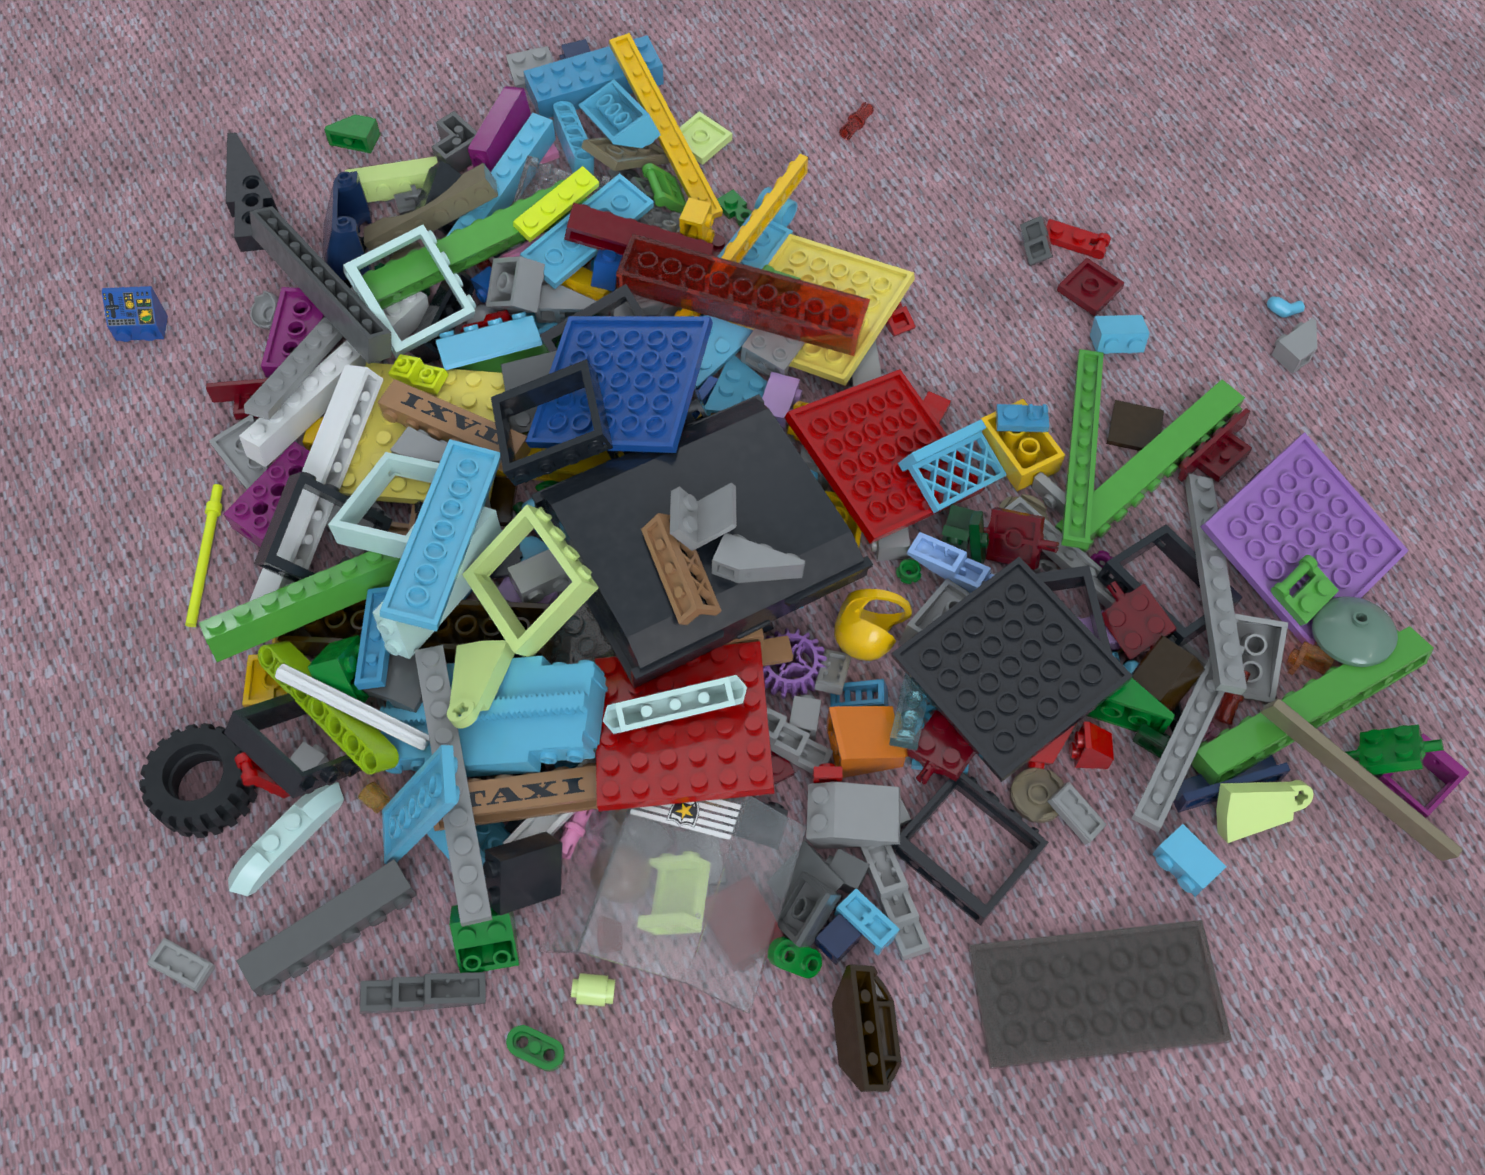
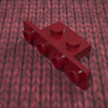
M268 378L207 383L206 390L214 403L234 401L233 415L236 420H243L249 416V414L245 413L244 404Z
M1245 408L1240 414L1235 413L1224 428L1220 427L1214 432L1210 441L1201 443L1192 457L1187 456L1179 465L1180 473L1178 479L1183 482L1188 474H1192L1198 468L1213 480L1219 482L1250 454L1252 447L1236 437L1235 434L1246 425L1250 410Z

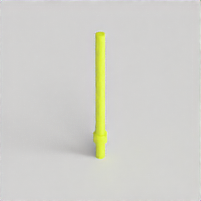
M219 484L213 485L210 501L206 503L205 514L207 517L185 622L187 627H196L217 517L221 515L223 506L220 503L223 486Z

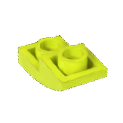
M402 354L398 356L388 372V375L395 380L436 395L449 375L444 368L425 365L420 358Z

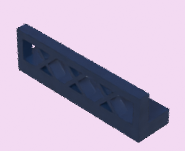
M1271 755L1236 777L1220 783L1281 782L1291 769L1287 762L1277 765ZM1201 774L1184 779L1173 801L1177 812L1180 813L1218 801L1220 783L1209 785Z

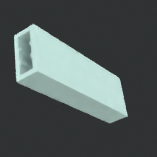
M483 507L440 624L471 590L462 574L502 532L496 510ZM382 602L372 613L377 623V629L384 640V646L392 655H400L410 659L415 654L414 650H418L434 631L380 617Z

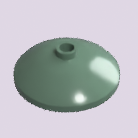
M1343 596L1330 599L1312 620V633L1319 647L1331 658L1343 664L1356 667L1377 665L1389 658L1397 645V629L1391 617L1376 604L1362 598Z

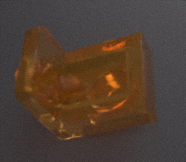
M1304 641L1299 649L1293 648L1287 659V663L1291 664L1287 673L1293 675L1300 665L1324 674L1333 664L1334 659L1327 655L1319 646H1314Z

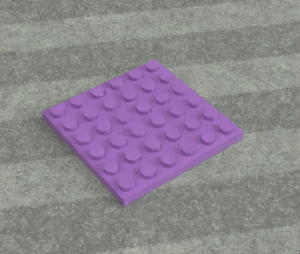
M1305 432L1299 435L1200 526L1281 621L1288 622V629L1305 648L1312 647L1316 643L1312 633L1313 618L1307 624L1300 626L1271 593V588L1276 583H1281L1299 565V561L1305 555H1311L1316 559L1319 569L1339 590L1331 599L1343 596L1361 598L1409 551ZM1305 574L1289 590V594L1293 596L1310 577Z

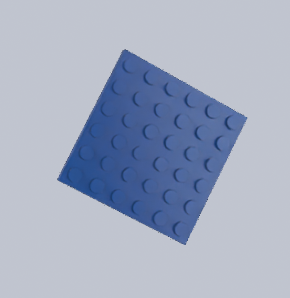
M569 316L549 374L585 359L589 361L598 376L613 448L607 451L676 453L713 322L710 316ZM585 388L537 407L526 439L529 448H550L594 431Z

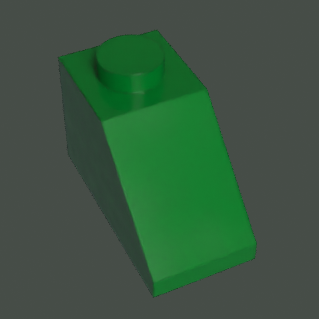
M356 114L327 125L324 129L329 145L370 154L381 135L375 118Z

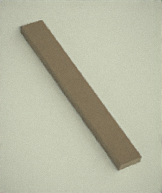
M1278 698L1266 704L1260 711L1272 723L1438 859L1445 861L1459 857L1463 849L1281 699Z

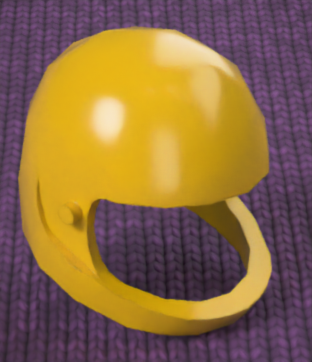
M880 589L855 590L847 595L840 607L834 624V637L841 650L855 659L864 661L879 659L888 653L896 643L895 638L888 631L893 625L909 619L912 615V607L905 598L890 591ZM871 600H885L898 604L904 609V612L881 614L870 612L863 608Z

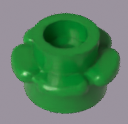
M906 559L897 567L896 576L905 584L918 582L922 576L920 573L921 567L915 560Z

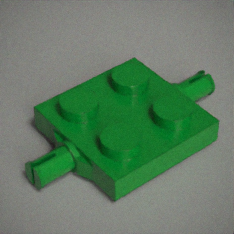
M1419 724L1402 725L1395 728L1372 729L1360 732V744L1357 750L1345 751V753L1355 761H1359V764L1372 775L1423 769V758L1426 752L1444 751L1442 738L1424 741Z

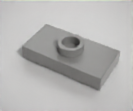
M1040 472L1034 477L1032 489L1042 497L1047 507L1050 509L1054 508L1064 516L1065 492L1044 473Z
M825 649L824 656L827 659L822 661L821 664L826 667H821L819 670L815 690L841 696L851 656L846 653Z
M1070 782L1064 783L1047 801L1085 845L1090 843L1107 825Z
M163 938L146 963L153 969L197 993L200 992L216 967L209 961L166 938Z

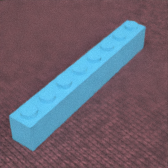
M535 113L531 114L491 172L497 183L498 197L460 216L447 236L456 229L470 226L477 219L491 216L498 209L510 207L556 140L553 120Z

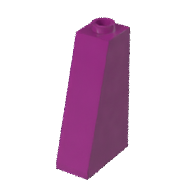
M505 86L468 147L473 168L484 163L488 170L492 172L531 116L524 88Z

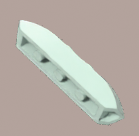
M737 675L610 704L607 705L603 722L615 734L742 704L747 686Z
M335 782L332 785L318 788L310 794L303 795L237 862L228 877L229 891L244 896L254 894L341 807L344 798L339 783Z

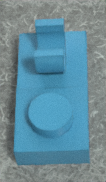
M997 404V431L1048 432V406L1046 404L1042 406H1033V404Z

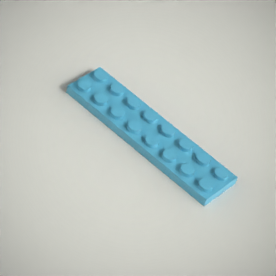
M449 439L380 608V617L433 631L438 630L501 462L500 452Z

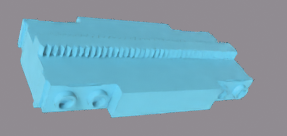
M543 656L513 658L490 709L480 711L476 721L469 727L458 728L466 776L540 773L541 762L555 764L560 760L582 762L583 759L595 758L594 749H597V745L600 743L605 693L608 692V687L605 685V673L594 661L580 660L576 664L555 662L551 665ZM455 663L446 664L451 688ZM390 701L386 702V707L382 706L380 708V711L428 734L423 703L416 713L395 708ZM381 731L395 746L399 754L397 766L385 770L389 773L400 774L404 770L417 772L432 756L430 743L425 750H419Z

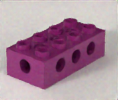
M281 288L261 363V368L266 378L273 374L325 317L300 288Z
M294 441L224 512V516L232 529L261 547L290 475L302 472L310 452L309 450Z

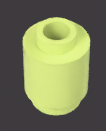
M580 973L579 979H573L571 997L577 998L576 1004L605 1007V1004H613L615 979H608L606 975Z

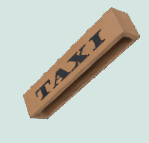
M394 379L378 401L382 416L391 423L397 422L406 428L409 426L417 431L421 429L437 441L444 440L448 443L449 439L500 452L495 422ZM510 429L517 461L527 457L531 448L526 443V435ZM500 462L498 467L501 471H503L502 462Z
M587 763L582 767L571 769L568 767H558L553 771L525 773L519 776L504 774L489 780L479 778L467 780L475 826L598 809L596 763ZM443 818L434 826L435 831L445 830Z

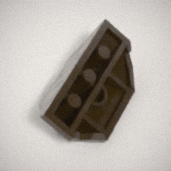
M849 964L845 968L832 1001L838 1066L860 1092L886 1093L890 1091L891 1083L902 1063L894 1000L885 984L877 976L878 972L874 966Z

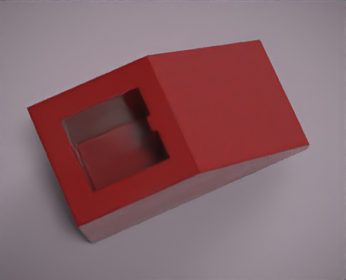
M1083 722L1080 730L1075 733L1074 741L1070 742L1069 756L1074 758L1075 768L1108 769L1114 761L1112 733L1091 722Z

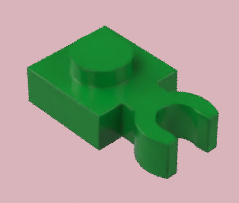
M734 189L717 198L723 214L728 219L735 217L736 223L740 227L744 223L743 218H748L752 213L751 210L747 209V202Z

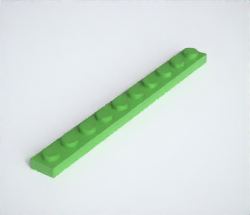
M1079 349L1061 545L1088 550L1091 534L1104 353Z

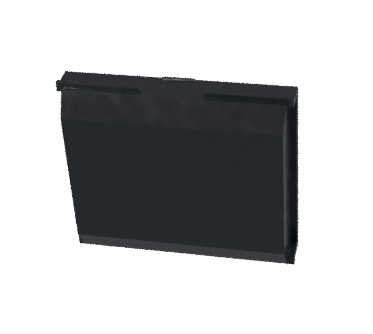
M759 394L683 427L676 453L633 451L531 494L535 508L542 507L545 513L552 516L551 522L565 534L566 538L564 540L579 553L580 557L578 559L582 565L591 570L592 579L599 588L590 596L586 604L634 688L735 639H741L770 625L772 621L867 576L868 569L873 567L869 557L862 556L851 530L770 409L764 405V400ZM733 483L736 486L737 526L728 533L741 535L757 544H767L774 550L785 554L792 553L797 555L800 559L805 560L802 578L736 583L712 574V559L722 540L723 535L696 549L721 612L716 616L700 614L688 625H681L678 623L641 529L658 513L670 515L671 491L680 486L699 501L720 488ZM681 549L682 553L687 556V553ZM690 571L692 577L697 580V577ZM700 595L703 604L708 605L706 600Z

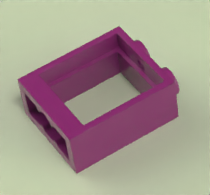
M1424 733L1422 734L1424 741L1431 740ZM1445 751L1426 752L1423 758V765L1445 783L1424 807L1390 778L1395 772L1381 774L1378 780L1427 818L1470 773Z

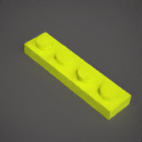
M582 166L515 219L513 227L531 242L570 211L573 202L578 204L599 187V181Z

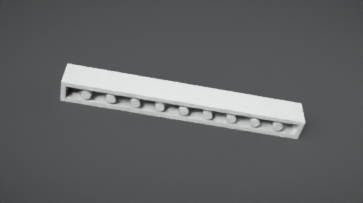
M418 292L383 309L384 314L401 341L405 340L419 327L429 307L427 295ZM347 340L309 374L270 420L257 419L239 436L247 457L267 467L326 412L344 366L365 367V359Z
M344 366L302 472L314 475L317 478L316 481L322 484H331L339 489L341 488L383 382L382 377L368 367ZM303 489L277 556L308 570L334 504ZM263 568L250 601L294 582Z

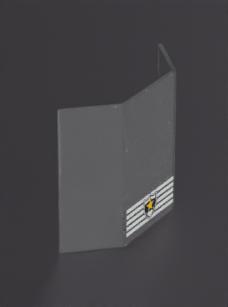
M752 796L600 812L598 809H594L584 828L586 832L582 838L580 837L561 888V895L557 898L538 952L582 953L685 983L750 1014L768 957V948L774 938L807 827Z

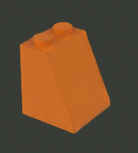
M893 706L829 707L826 730L831 750H833L834 763L836 767H842L843 778L904 766L905 759L908 757V746L905 740L901 741L899 733L902 731L901 719L899 715L894 714Z

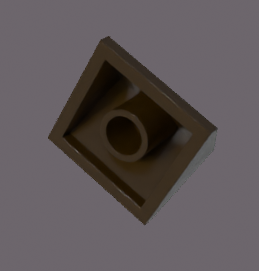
M1161 635L1133 671L1132 675L1137 683L1172 712L1204 672L1205 668L1194 655Z

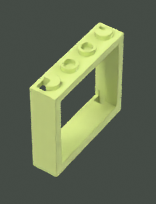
M528 504L462 575L513 652L522 656L532 657L599 587L592 579L591 570L579 561V553L564 540L566 538L565 534L551 522L552 516L545 513L542 507L535 508ZM535 528L572 583L525 630L489 576Z

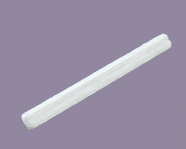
M281 664L276 670L275 678L419 750H425L430 743L428 734L286 664Z

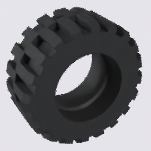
M203 723L201 728H198L196 724L187 725L184 731L177 729L171 732V737L167 740L162 738L157 743L159 747L155 752L152 750L146 757L149 762L147 765L144 764L140 773L145 778L139 782L140 791L144 793L142 795L144 804L168 829L178 832L181 836L191 837L194 834L197 838H206L208 832L218 835L224 832L223 828L227 825L232 828L238 823L236 819L240 815L244 817L250 811L247 806L250 802L255 803L258 796L254 789L259 787L243 785L241 779L242 770L237 767L234 760L243 751L224 734L226 728L222 726L215 728L212 724ZM206 761L223 762L221 780L212 792L197 800H179L180 783L191 768Z

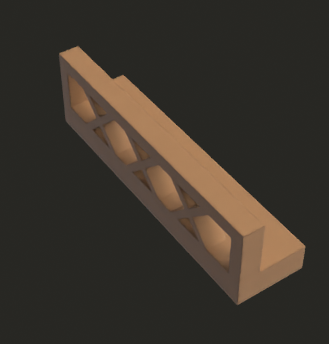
M658 513L641 530L678 623L688 625L700 614L718 615L721 612V608L696 549L691 551L670 534V515ZM681 549L687 553V556L682 553ZM690 571L697 577V580L692 577ZM700 595L706 600L708 605L703 604Z

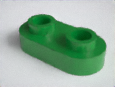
M786 937L776 938L768 948V959L772 965L803 978H813L822 967V956L817 950L811 947H798Z
M519 1025L511 1029L507 1035L506 1045L510 1053L539 1069L548 1072L555 1071L564 1062L565 1050L562 1044L542 1032L526 1025ZM521 1038L528 1039V1045L524 1048L518 1047V1041ZM550 1050L554 1051L555 1058L551 1061L545 1060V1053Z

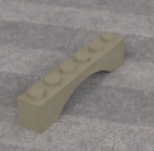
M484 163L464 173L447 191L425 206L404 215L383 217L364 228V245L371 251L421 225H424L427 231L431 230L433 232L498 197L495 178Z

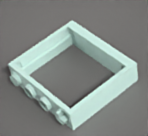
M424 225L343 265L344 274L360 300L391 331V351L395 358L439 336L440 333L447 332L473 318L475 314L474 308H476L474 300L470 295H465L461 288L463 283L459 275L452 273L449 268L450 261L444 252L440 253L435 245L437 244L435 235L431 230L427 231ZM421 239L463 309L401 341L358 270Z
M385 452L328 524L337 544L401 559L414 525L405 536L357 524L395 475L432 483L439 463Z

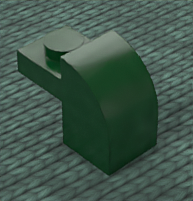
M951 504L947 522L941 534L943 535L941 541L966 551L970 540L969 522L975 510Z

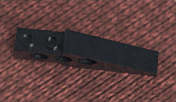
M227 133L225 203L232 218L235 217L234 238L241 252L264 250L252 237L250 211L271 206L277 212L278 209L272 194L237 133Z

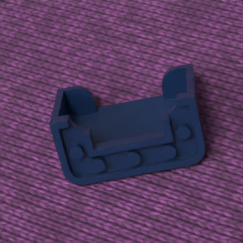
M357 171L341 172L334 179L323 225L322 259L342 280H348L344 274L343 265L365 254L358 234L361 232L360 225L366 221L367 224H372V214ZM368 265L358 271L363 276L372 268L371 265Z

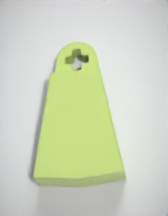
M506 640L478 641L457 645L450 705L447 710V717L454 727L459 729L469 727L476 721L480 711L490 709L515 655Z
M1301 780L1291 782L1220 783L1216 808L1217 833L1227 843L1293 821L1294 812L1306 808L1311 803L1314 795L1313 790Z

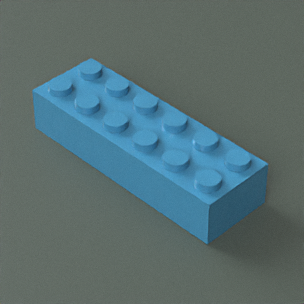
M648 35L633 39L657 86L663 85V64ZM610 46L523 71L526 90L538 115L546 118L554 117L553 105L559 101L570 102L575 110L580 109L578 105L613 79L629 94L634 93Z

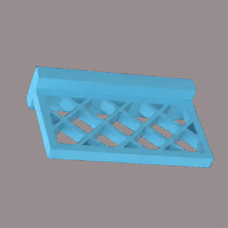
M982 419L911 453L898 463L903 472L906 470L910 471L933 513L950 506L1007 475L982 433L986 429ZM974 441H977L982 449L981 454L972 450ZM956 450L965 454L964 462L955 459ZM971 457L980 461L979 469L970 465ZM939 459L948 463L947 471L938 468ZM986 464L992 466L996 473L995 476L985 472ZM954 466L963 469L962 478L953 474ZM920 468L931 471L930 480L922 476ZM969 472L978 476L977 484L968 481ZM937 475L946 478L945 487L936 483ZM952 481L961 485L960 494L951 490ZM934 490L944 494L943 503H938L934 496Z

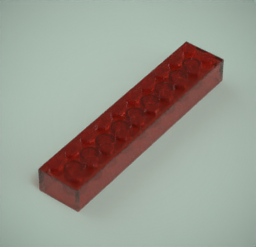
M636 234L631 235L616 272L617 289L626 284L633 295L852 356L855 355L870 304V299Z

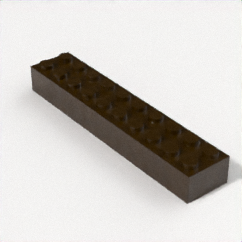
M366 599L280 635L277 640L278 642H291L301 653L308 656H318L331 642L359 635L361 640ZM461 600L439 625L438 630L434 631L419 649L443 645L446 663H455L457 645L478 641L505 640V638L480 601ZM507 602L525 630L551 605L544 603ZM555 634L534 656H543L550 663ZM515 654L513 658H520L526 656Z

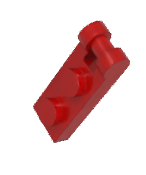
M1049 219L1046 225L1051 244L1096 259L1104 258L1106 247H1108L1111 241V237L1107 233L1096 234L1053 219Z
M245 752L235 757L234 760L237 767L242 770L241 779L243 785H255L284 799L290 796Z

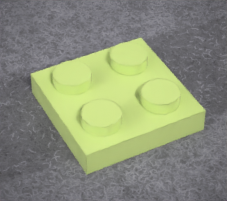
M700 111L680 127L695 159L702 165L732 140V133Z

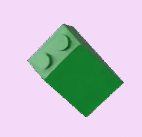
M1132 678L1130 682L1086 716L1137 732L1142 723L1157 732L1164 733L1173 721L1175 714Z

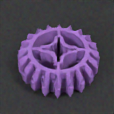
M786 628L785 634L781 635L776 630L774 637H789L793 661L792 663L775 664L780 668L779 675L775 674L769 665L763 666L765 689L771 687L772 695L777 694L778 690L781 691L782 699L786 698L787 693H791V697L794 699V696H797V692H800L801 695H807V689L814 692L819 670L821 667H826L821 664L822 661L827 659L826 656H823L825 651L823 646L818 647L819 641L817 638L810 640L809 632L801 636L799 629L795 631V634H790V630ZM803 652L811 659L812 668L802 659Z

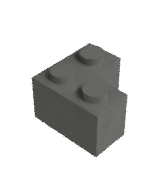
M453 111L436 122L440 141L431 147L434 157L437 156L438 162L447 163L456 171L461 172L472 164L468 147L477 131Z

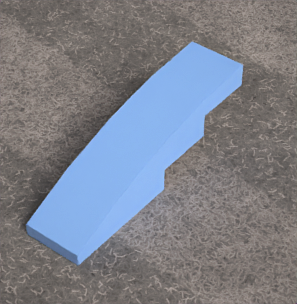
M919 532L907 551V555L945 580L948 578L969 593H972L981 586L982 581H987L994 576V574H991L990 567L967 558L966 551L922 532Z

